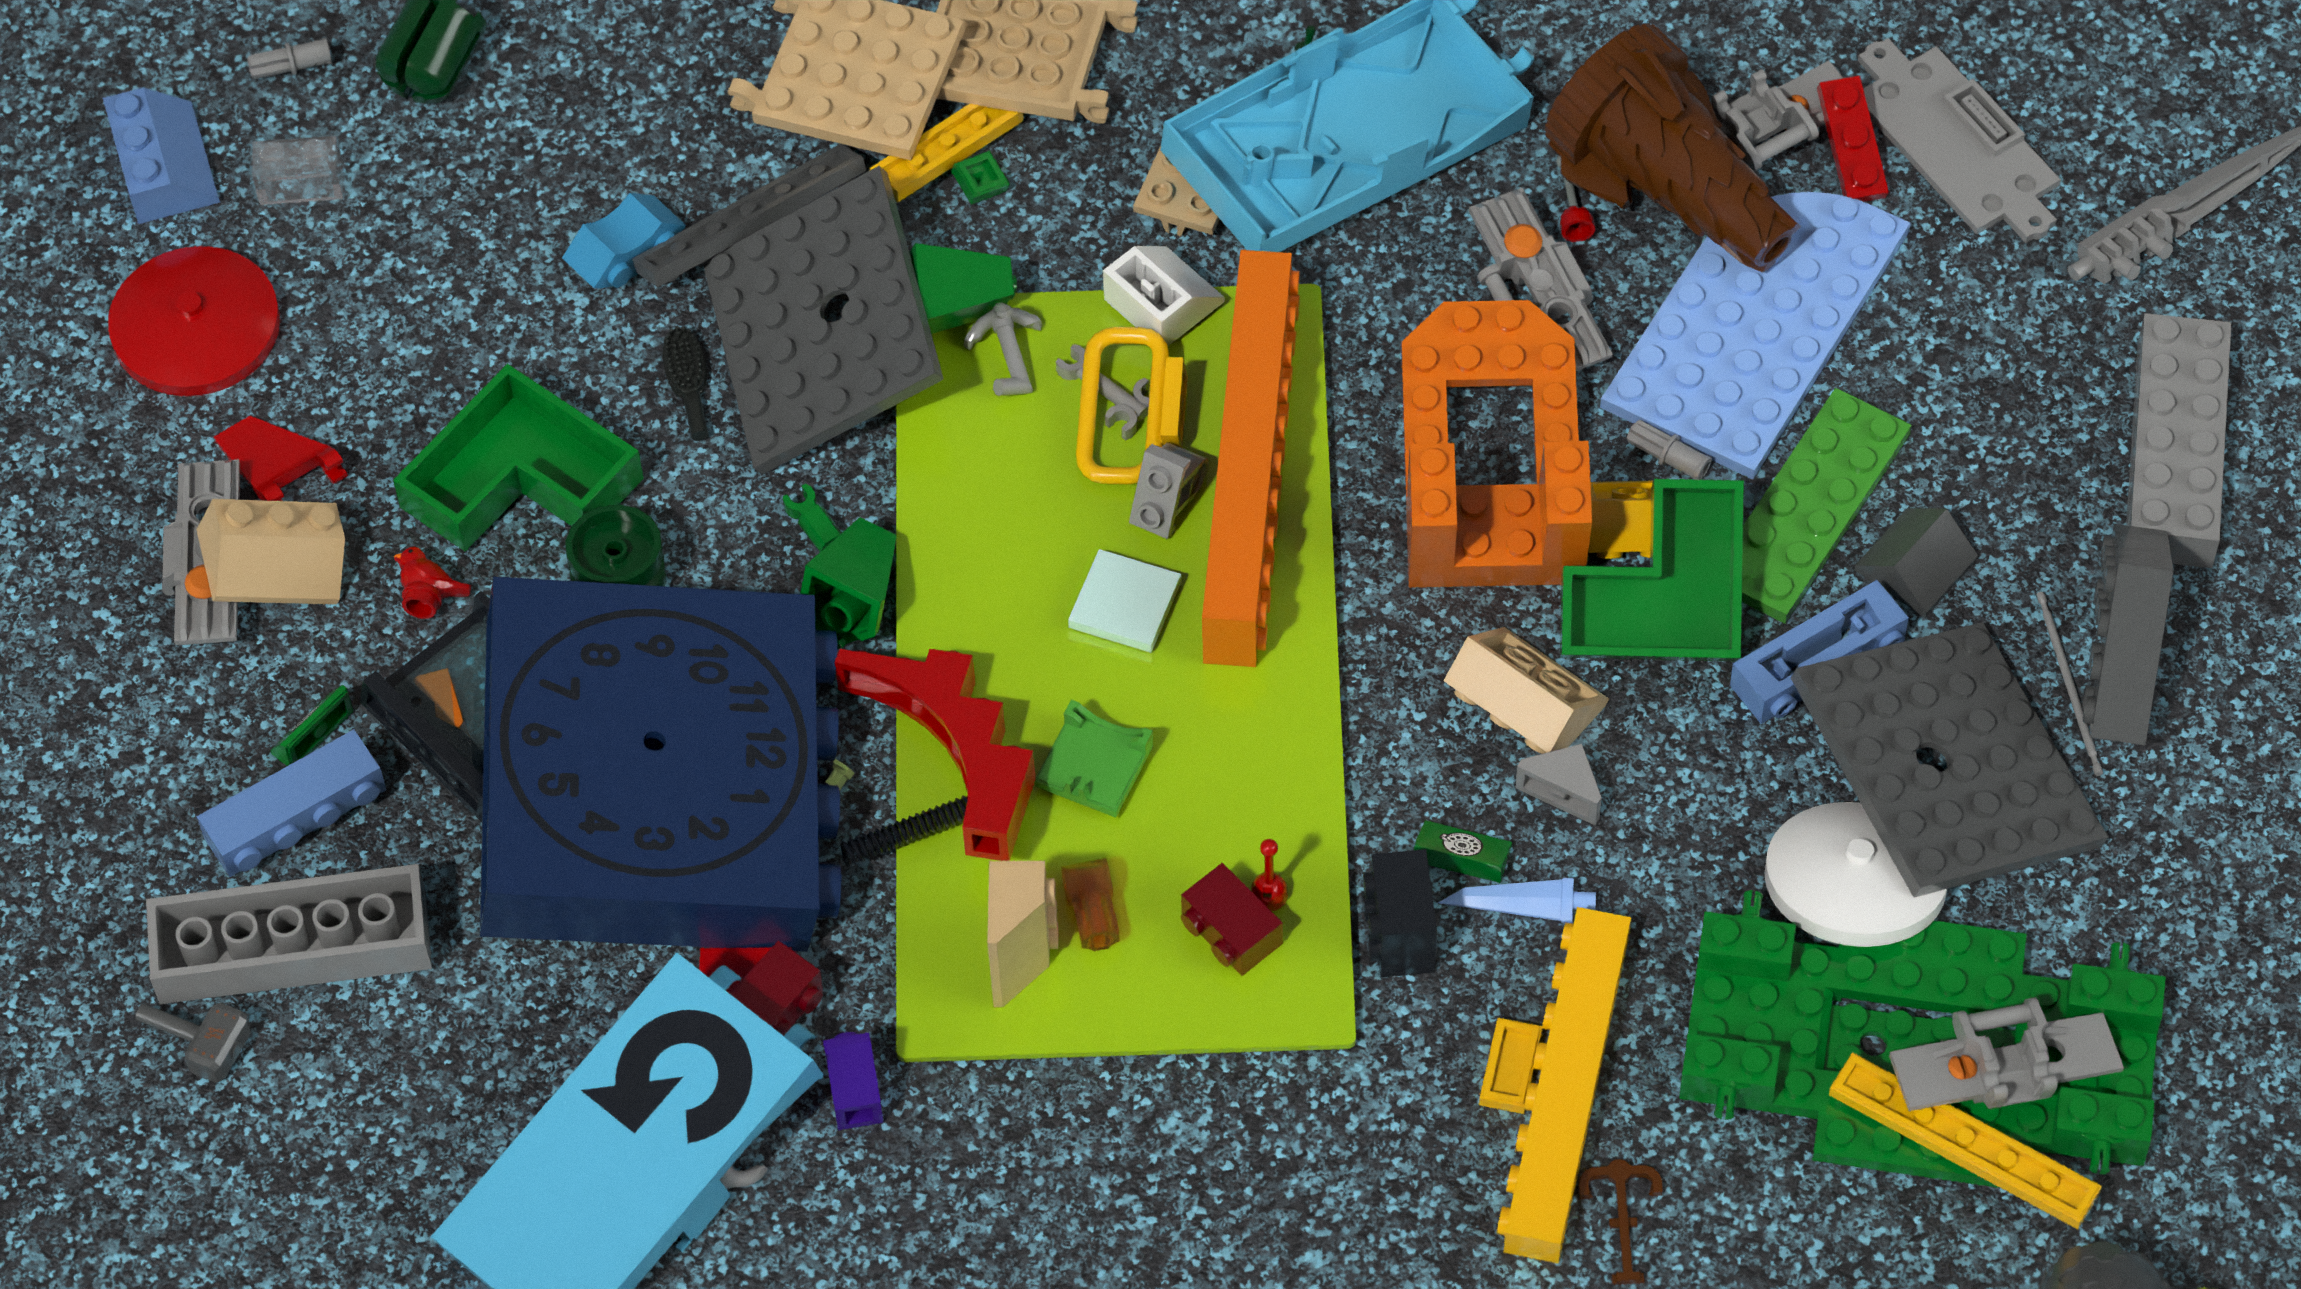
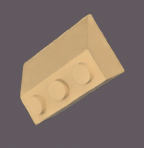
M212 499L196 530L213 601L337 604L339 602L345 536L336 503Z
M1505 627L1468 636L1444 679L1445 683L1455 689L1454 693L1459 699L1471 705H1479L1490 713L1489 718L1495 724L1505 729L1515 730L1525 737L1524 742L1527 746L1542 754L1569 747L1609 701L1608 697Z
M989 861L987 945L994 1007H1004L1049 967L1050 949H1058L1059 934L1057 901L1055 900V878H1046L1045 861Z

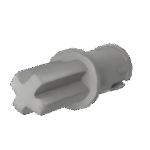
M326 38L290 46L288 42L285 43V48L253 54L248 57L250 74L254 79L286 72H292L293 76L297 75V70L332 64Z
M1642 420L1635 422L1628 432L1627 441L1630 444L1659 459V465L1665 466L1668 464L1694 478V480H1702L1712 462V457L1706 456L1680 442V436L1677 434L1671 437Z

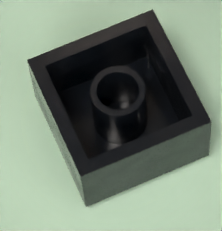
M1426 849L1371 854V872H1363L1364 894L1362 895L1364 918L1369 923L1368 950L1370 961L1379 962L1380 978L1435 973L1437 927Z

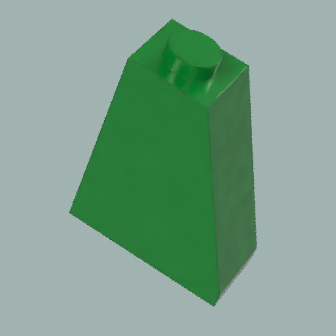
M915 243L909 251L931 334L975 322L991 311L996 303L1003 302L1007 304L1015 296L1017 278L1012 274L1011 257Z
M861 517L806 564L800 592L803 595H815V630L836 631L837 650L843 648L847 643L859 639L864 641L878 634L896 544V534Z

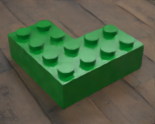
M506 364L393 479L401 509L466 552L522 493L572 526L583 514L600 506L620 504L644 477L639 450L509 364Z
M1654 479L1651 486L1650 567L1563 566L1561 573L1560 658L1736 662L1741 659L1744 480Z

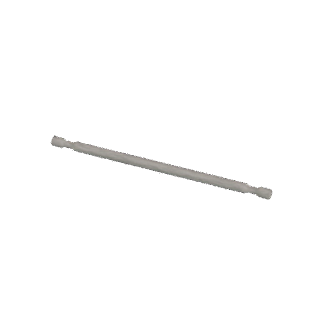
M2038 592L2036 594L2038 603L2043 610L2042 615L2088 756L2093 763L2095 776H2101L2103 770L2097 759V751L2091 738L2088 724L2083 723L2084 711H2082V705L2051 611L2047 606L2045 592Z

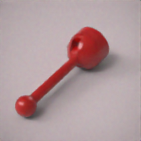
M1265 839L1260 844V851L1264 855L1265 872L1256 876L1252 883L1251 891L1271 911H1276L1283 907L1287 901V884L1280 874L1274 873V855L1278 851V844L1273 839ZM1264 893L1272 894V898L1264 897Z

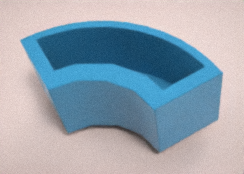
M629 193L623 202L608 216L593 223L583 224L562 256V259L593 288H607L611 286L619 288L638 274L632 258L683 231L686 225L654 195Z

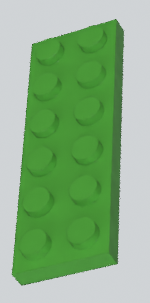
M1835 387L1743 525V603L1784 624L1787 623L1911 433V424Z

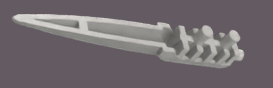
M2301 126L2263 142L2213 167L2166 195L2149 198L2078 243L2077 249L2079 260L2068 267L2070 277L2078 281L2084 276L2089 275L2103 284L2111 280V274L2116 277L2123 275L2129 280H2133L2140 273V266L2138 264L2141 263V252L2150 257L2156 254L2161 259L2168 258L2173 251V246L2171 245L2173 237H2179L2189 231L2191 224L2247 188L2301 145Z

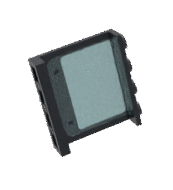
M482 591L475 595L473 610L469 616L388 678L384 679L375 671L363 680L360 703L481 822L486 620L490 598ZM451 681L464 721L460 728H457L454 723Z

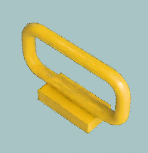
M1144 327L1105 328L1093 335L1088 341L1084 352L1076 447L1077 466L1081 473L1092 482L1101 484L1138 483L1142 462L1134 467H1103L1097 465L1093 459L1102 351L1105 347L1112 344H1142L1152 350L1145 450L1151 444L1162 447L1167 442L1183 448L1188 375L1184 358L1169 357L1168 344L1162 335L1153 329Z

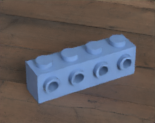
M353 729L196 817L204 839L228 876L231 877L240 871L251 870L263 858L280 849L292 847L301 837L315 829L333 824L342 814L358 805L362 806L371 803L380 793L386 790V786L379 765Z

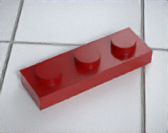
M1860 75L1819 82L1817 92L1843 196L1862 202L1886 198L1889 191Z

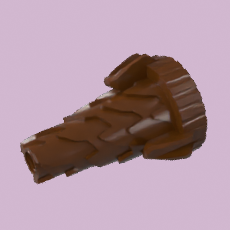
M1643 23L1640 26L1636 25L1627 31L1621 32L1593 53L1579 67L1562 88L1561 93L1555 99L1552 109L1548 113L1544 129L1546 131L1545 136L1549 140L1548 145L1561 156V175L1568 182L1601 199L1617 204L1623 210L1632 203V186L1642 191L1653 202H1658L1668 211L1673 212L1698 236L1703 237L1706 234L1714 243L1725 249L1740 263L1757 271L1765 272L1776 263V259L1788 247L1792 238L1791 235L1800 229L1801 225L1768 195L1769 190L1765 182L1742 161L1746 154L1721 131L1723 125L1716 118L1706 89L1692 71H1687L1689 63L1687 62L1688 57L1685 52L1654 24Z

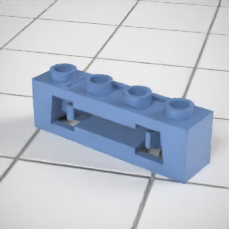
M1875 580L1734 662L1730 687L1760 724L1774 716L1776 718L1784 717L1794 709L1798 702L1802 701L1799 692L1791 680L1792 675L1788 676L1792 668L1797 665L1799 668L1904 642L1909 617L1879 581ZM1850 628V631L1847 633L1848 636L1841 640L1842 632Z

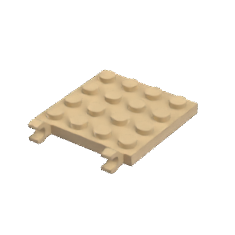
M776 0L773 10L785 14H795L763 89L756 88L752 83L744 79L733 78L728 89V94L734 96L730 104L731 107L740 111H751L753 122L756 124L911 160L965 32L964 19L883 0Z
M940 0L936 13L964 19L965 32L937 99L1074 121L1078 112L1091 122L1106 123L1109 113V107H1106L1109 93L1103 90H1085L1084 88L1106 21L1122 32H1134L1138 22V17L1134 16L1138 2L1134 0Z

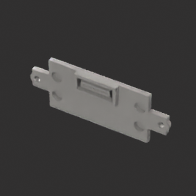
M1887 38L1882 42L1869 44L1865 52L1858 55V62L1875 79V82L1863 88L1871 120L1976 235L2004 219L2019 237L2027 243L2032 239L2045 237L2049 229L2056 226L2057 219L2038 198L2060 186L2061 179L2024 141L2025 133L1974 79L1968 81L1937 46L1909 61L1892 41ZM1875 55H1882V56H1884V57H1883V58H1877V57H1875ZM2036 222L2039 226H2032L2030 223Z

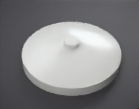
M1860 802L1823 804L1798 813L1777 830L1767 850L1765 882L1775 906L1797 927L1829 942L1861 947L1882 946L1900 942L1928 927L1938 916L1944 905L1947 889L1915 898L1912 896Z

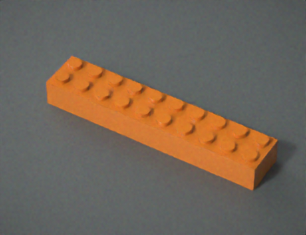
M1240 250L1202 612L1203 664L1256 667L1258 650L1266 651L1268 624L1266 622L1267 613H1270L1271 605L1270 581L1271 575L1274 573L1275 563L1274 539L1277 538L1279 512H1277L1278 501H1281L1282 492L1281 468L1285 461L1286 438L1284 437L1285 428H1288L1289 420L1288 396L1292 389L1293 366L1291 365L1292 356H1295L1296 348L1295 324L1296 320L1298 321L1300 295H1298L1300 271L1292 270V253Z

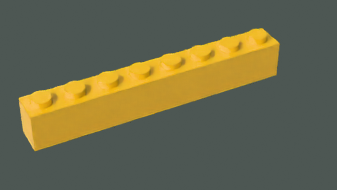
M1577 907L1574 924L1565 922L1560 949L1568 951L1565 963L1556 962L1551 989L1559 990L1556 1003L1547 1002L1542 1029L1550 1030L1547 1043L1538 1042L1533 1069L1541 1070L1538 1084L1529 1083L1524 1110L1532 1111L1529 1125L1520 1124L1515 1151L1523 1152L1520 1166L1511 1164L1506 1192L1513 1193L1511 1208L1502 1206L1497 1227V1234L1505 1235L1503 1253L1559 1264L1627 950L1631 917Z

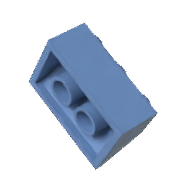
M144 87L103 98L138 224L220 203L191 101Z

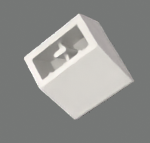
M1134 246L1103 270L1104 300L1133 326L1153 329L1162 335L1168 346L1225 302V297L1167 246Z

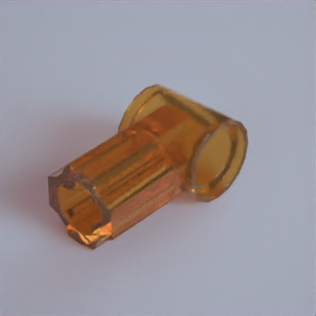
M1101 858L1061 866L1065 896L1068 906L1073 907L1081 948L1091 949L1093 952L1109 949L1111 945L1120 941L1116 913L1111 899L1113 898V887L1107 859Z

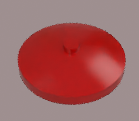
M209 246L175 249L158 255L142 264L127 277L116 292L108 316L109 337L115 355L124 370L140 384L157 392L176 396L210 394L224 390L244 380L268 357L277 340L280 327L278 301L273 286L265 273L251 260L238 253Z

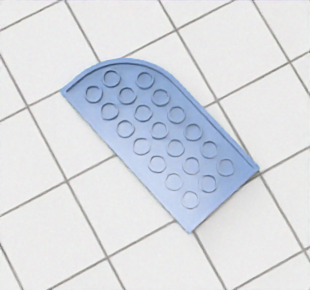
M1797 192L1772 196L1771 198L1801 225V228L1791 235L1792 238L1788 247L1776 259V263L1765 272L1757 271L1740 263L1707 236L1601 397L1600 408L1633 424L1638 420H1642L1671 437L1677 434L1680 436V442L1706 456L1712 457V461L1753 480L1909 233L1910 222L1868 203L1837 194Z

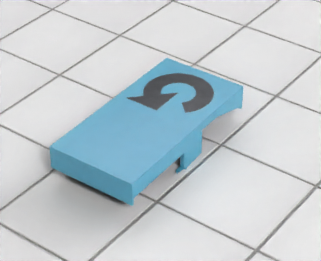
M676 952L433 1233L431 1238L446 1253L490 1289H634L681 1233H683L684 1237L676 1245V1248L681 1252L685 1250L693 1239L699 1237L731 1196L720 1181L722 1176L759 1134L818 1079H822L824 1075L815 1061L801 1050L807 1041L815 1039L816 1036L801 1024L792 1026L784 1036L726 991L733 982L742 979L735 972L723 965L708 977Z

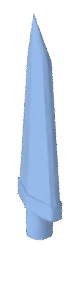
M1562 877V879L1464 887L1438 902V904L1561 921V923H1572L1573 910H1577V907L1596 910V892L1574 891V878Z

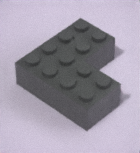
M2114 524L2112 537L2104 536L2101 547L2100 562H2102L2101 572H2103V577L2096 580L2093 601L2095 605L2094 615H2096L2097 636H2101V642H2092L2089 668L2090 679L2094 680V686L2085 685L2082 711H2084L2083 723H2090L2091 738L2146 745L2172 584L2173 564L2167 531Z

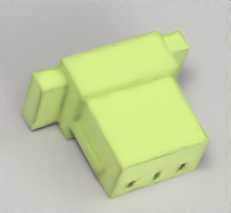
M835 759L832 767L834 770L826 780V783L828 785H838L840 791L847 779L850 780L854 772L847 767L848 764L846 762L842 763Z

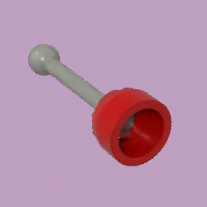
M1559 155L1556 163L1561 169V156ZM1564 178L1569 207L1561 214V233L1567 241H1585L1595 232L1593 216L1587 208L1578 207L1574 184Z

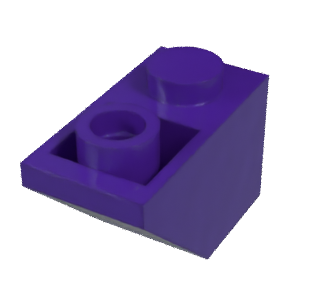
M844 1032L836 1035L833 1039L823 1040L838 1131L884 1123L869 1032L862 1034Z

